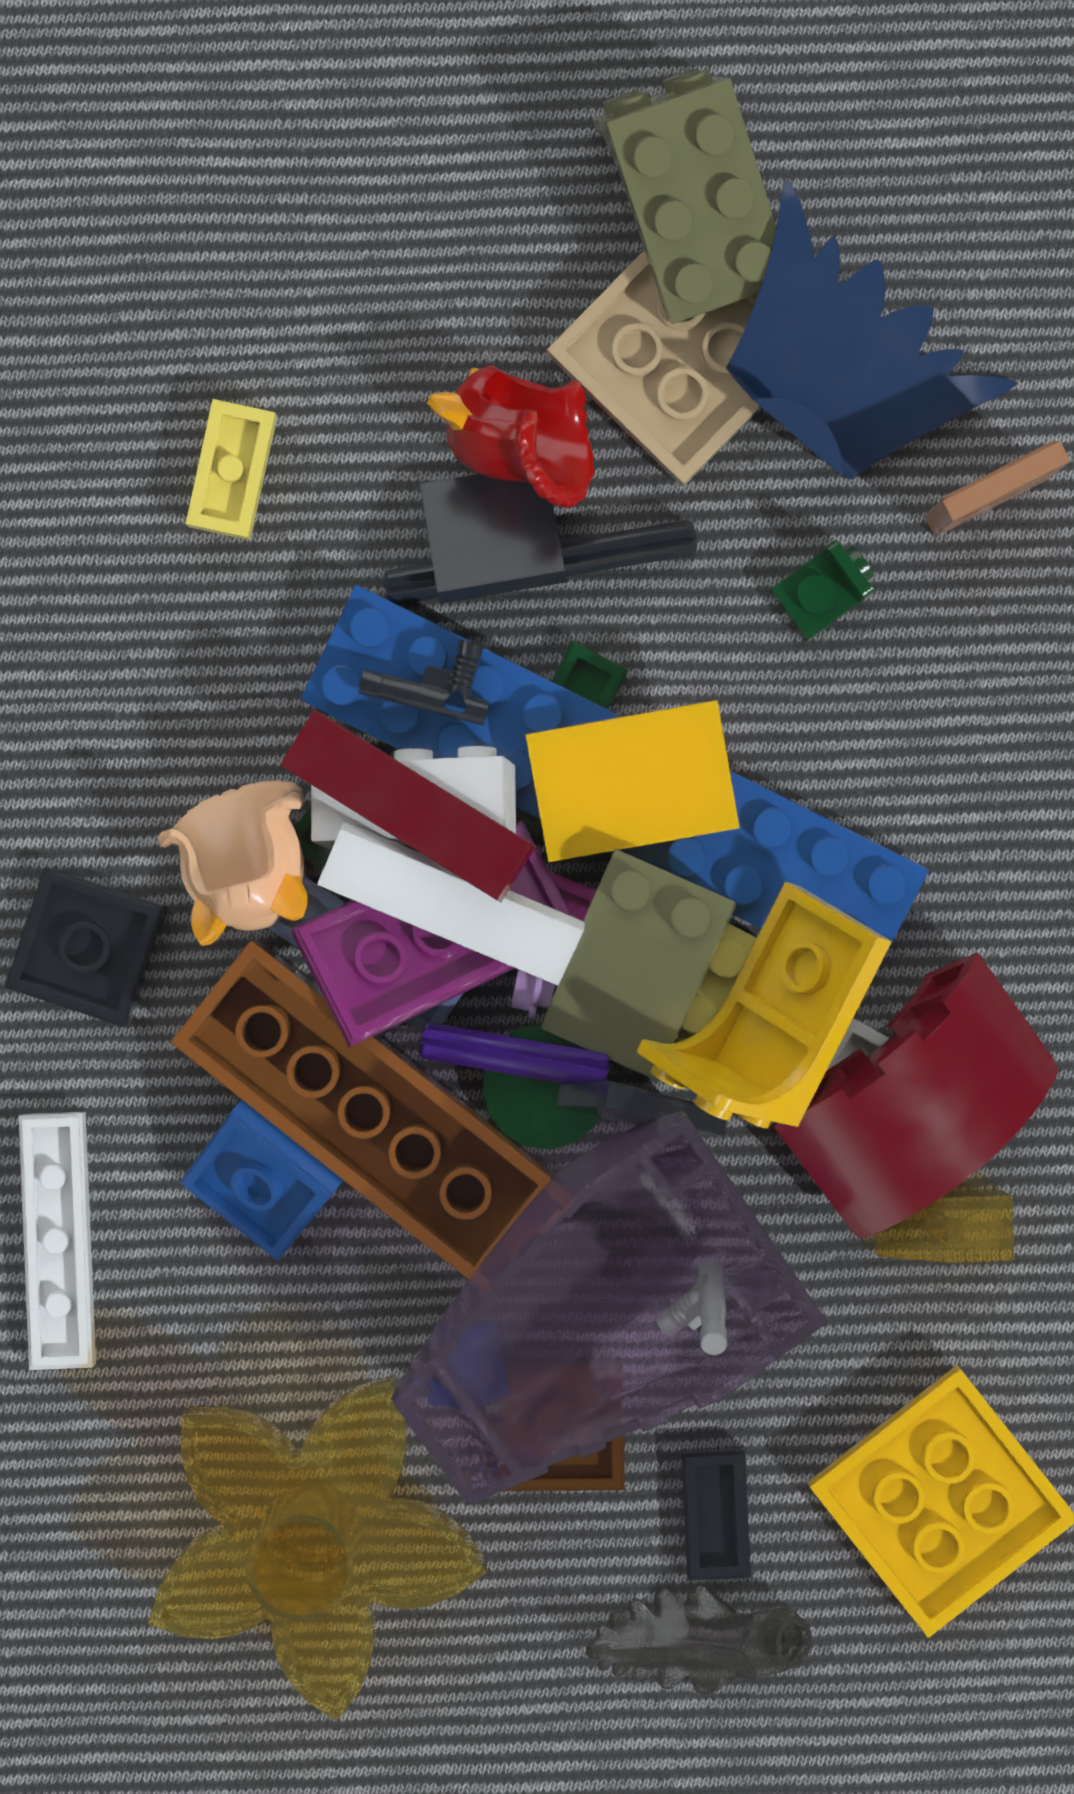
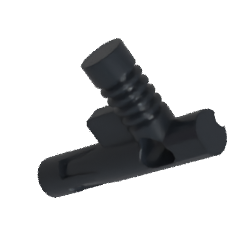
M459 639L455 652L457 656L454 657L456 662L452 664L454 669L447 670L429 665L425 668L422 683L364 669L358 694L484 726L490 701L471 696L473 691L471 686L474 685L473 679L476 678L474 673L478 671L476 667L479 666L478 660L481 659L484 646ZM460 691L463 694L466 705L465 711L458 712L445 706L446 699L453 692Z

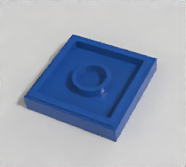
M241 1100L179 1183L279 1261L335 1192L343 1179L245 1101Z

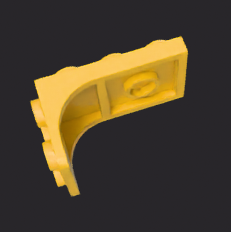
M785 882L726 1001L715 1017L698 1033L677 1043L665 1044L642 1039L636 1052L653 1063L650 1073L654 1077L678 1089L689 1088L698 1094L694 1101L695 1105L717 1118L730 1120L732 1114L735 1113L747 1122L767 1129L771 1121L798 1127L892 941L801 886Z

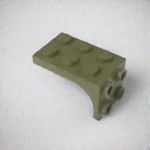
M697 68L667 78L662 81L666 92L650 98L648 91L639 93V90L611 98L602 103L605 114L592 119L596 132L601 133L617 166L667 321L671 325L758 294L765 277L777 228L731 78L711 76L709 69L700 71Z

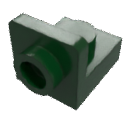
M836 539L826 546L823 551L772 587L769 592L807 642L874 592V589L868 582L874 576V573L868 562L853 545L844 549Z

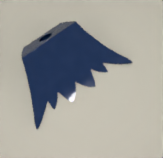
M785 178L775 238L765 277L746 328L726 366L730 375L753 401L838 474L852 480L855 476L892 452L965 412L1004 394L1017 385V382L995 376H948L949 372L964 355L961 349H943L919 356L920 349L932 324L934 310L931 306L919 305L900 309L881 317L885 300V280L882 264L879 260L866 264L843 283L838 284L840 254L837 240L834 236H831L815 257L813 256L811 237L802 205L789 179Z

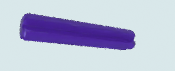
M431 1022L427 1023L423 1028L419 1048L420 1056L427 1060L563 1084L565 1082L606 1081L609 1068V1056L605 1053Z

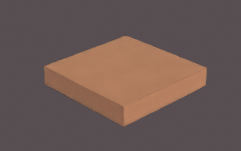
M1054 440L944 496L927 513L925 519L934 537H937L1047 481L1067 465L1070 459L1061 441L1056 442Z

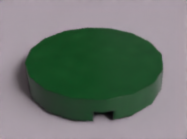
M543 1022L517 1028L508 1035L510 1037L588 1050L541 1029ZM485 1070L482 1092L489 1116L504 1135L526 1147L552 1150L573 1144L591 1131L600 1118L556 1107L560 1085L563 1083Z

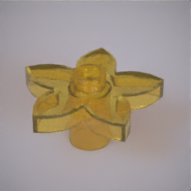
M394 1375L358 1385L332 1401L317 1417L306 1437L303 1448H295L289 1438L274 1424L252 1412L228 1406L187 1407L182 1414L181 1456L187 1481L198 1502L221 1525L215 1526L197 1536L180 1552L158 1589L148 1625L182 1637L218 1639L238 1635L255 1627L265 1619L272 1622V1636L276 1657L286 1678L306 1701L335 1721L338 1720L359 1693L371 1664L376 1636L375 1612L372 1603L401 1609L428 1607L456 1596L487 1573L488 1561L467 1530L446 1512L424 1501L389 1496L402 1471L408 1442L406 1409Z

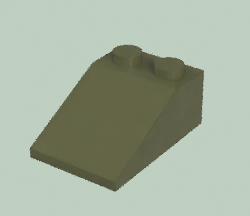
M615 849L585 916L584 932L557 986L541 1029L590 1051L605 1053L609 1056L610 1060L658 1081L659 1079L650 1073L653 1063L636 1051L642 1039L665 1044L676 1042L736 908L735 901Z

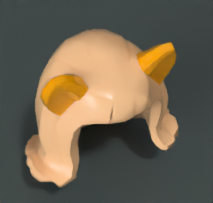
M265 780L243 785L237 790L230 789L223 792L221 796L217 794L201 801L197 806L187 811V814L180 818L173 828L162 831L157 837L160 847L166 848L173 844L178 846L182 881L187 892L195 902L192 909L191 926L195 937L202 946L210 945L216 941L226 926L242 931H254L271 927L282 917L292 921L303 918L307 907V892L302 883L304 856L290 818L292 809H300L304 802L303 789L296 783L281 780Z

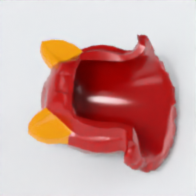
M486 366L481 369L474 367L470 369L467 379L455 393L441 392L430 395L427 404L440 418L447 422L446 429L449 449L459 462L472 471L487 477L530 483L541 498L564 508H572L586 498L591 479L595 475V470L593 466L594 454L592 453V443L588 438V429L585 427L587 422V412L583 409L586 404L585 390L581 386L580 381L572 380L562 388H548L505 374L495 366Z

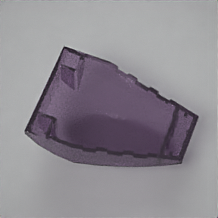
M683 1111L659 1117L657 1120L645 1121L600 1143L558 1170L498 1241L451 1303L419 1350L392 1394L391 1400L466 1504L471 1505L549 1472L547 1467L577 1454H580L581 1458L605 1449V1443L639 1428L643 1432L669 1422L667 1417L695 1405L701 1409L722 1400L828 1322L688 1116ZM707 1260L718 1261L724 1269L727 1348L718 1355H710L702 1350L700 1344L702 1325L696 1330L685 1326L674 1337H669L660 1329L656 1320L658 1315L699 1283L698 1269Z

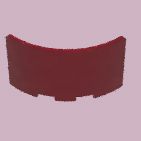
M978 952L927 973L910 1000L886 1025L892 1036L867 1057L859 1048L826 1070L798 1127L777 1122L773 1124L775 1130L848 1227L859 1238L875 1235L920 1212L945 1196L984 1166L1019 1132L1034 1114L1058 1074L1056 1061Z

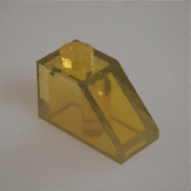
M1001 1188L951 1190L920 1212L875 1234L876 1256L946 1263L1014 1261L1013 1196Z

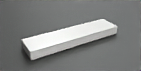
M346 821L341 826L317 883L321 887L555 985H559L585 927L584 921L510 890L502 903L420 852Z
M86 1112L19 1115L29 1370L91 1368L96 1364Z

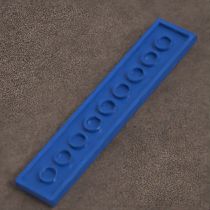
M355 585L300 700L400 750H432L433 759L458 758V748L494 747L497 749V756H504L515 765L516 808L541 819L526 734L623 716L484 647L481 659L478 660L479 666L476 667L478 671L474 673L476 675V678L473 679L475 683L471 686L473 688L471 696L490 701L484 726L358 694L364 669L422 683L425 668L429 665L447 670L454 669L452 664L456 662L454 657L457 656L455 652L459 639L472 641L359 585ZM460 691L453 692L446 699L445 706L458 712L465 711L466 705L463 694ZM731 770L730 775L740 828L619 850L735 901L736 908L732 915L762 929L784 883L789 882L801 886L892 942L929 872V869ZM609 851L607 853L613 855L614 851Z

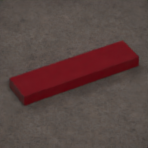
M313 710L280 763V766L500 903H502L536 848L532 843L316 710Z

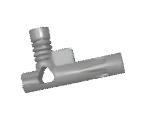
M707 1260L698 1269L699 1283L658 1315L656 1320L660 1329L669 1337H674L685 1326L696 1330L702 1325L700 1331L702 1350L710 1355H718L727 1348L724 1269L718 1261Z

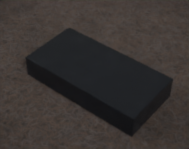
M744 1446L681 1449L687 1580L751 1578Z

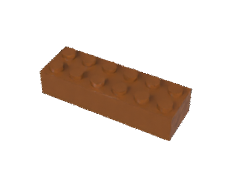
M259 939L251 940L170 1042L475 1285H477L557 1184V1176L379 1034L349 1048L319 987Z

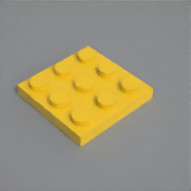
M958 1365L954 1366L808 1481L811 1490L928 1638L1074 1524V1512Z

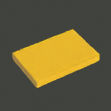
M718 700L526 734L548 862L740 828Z

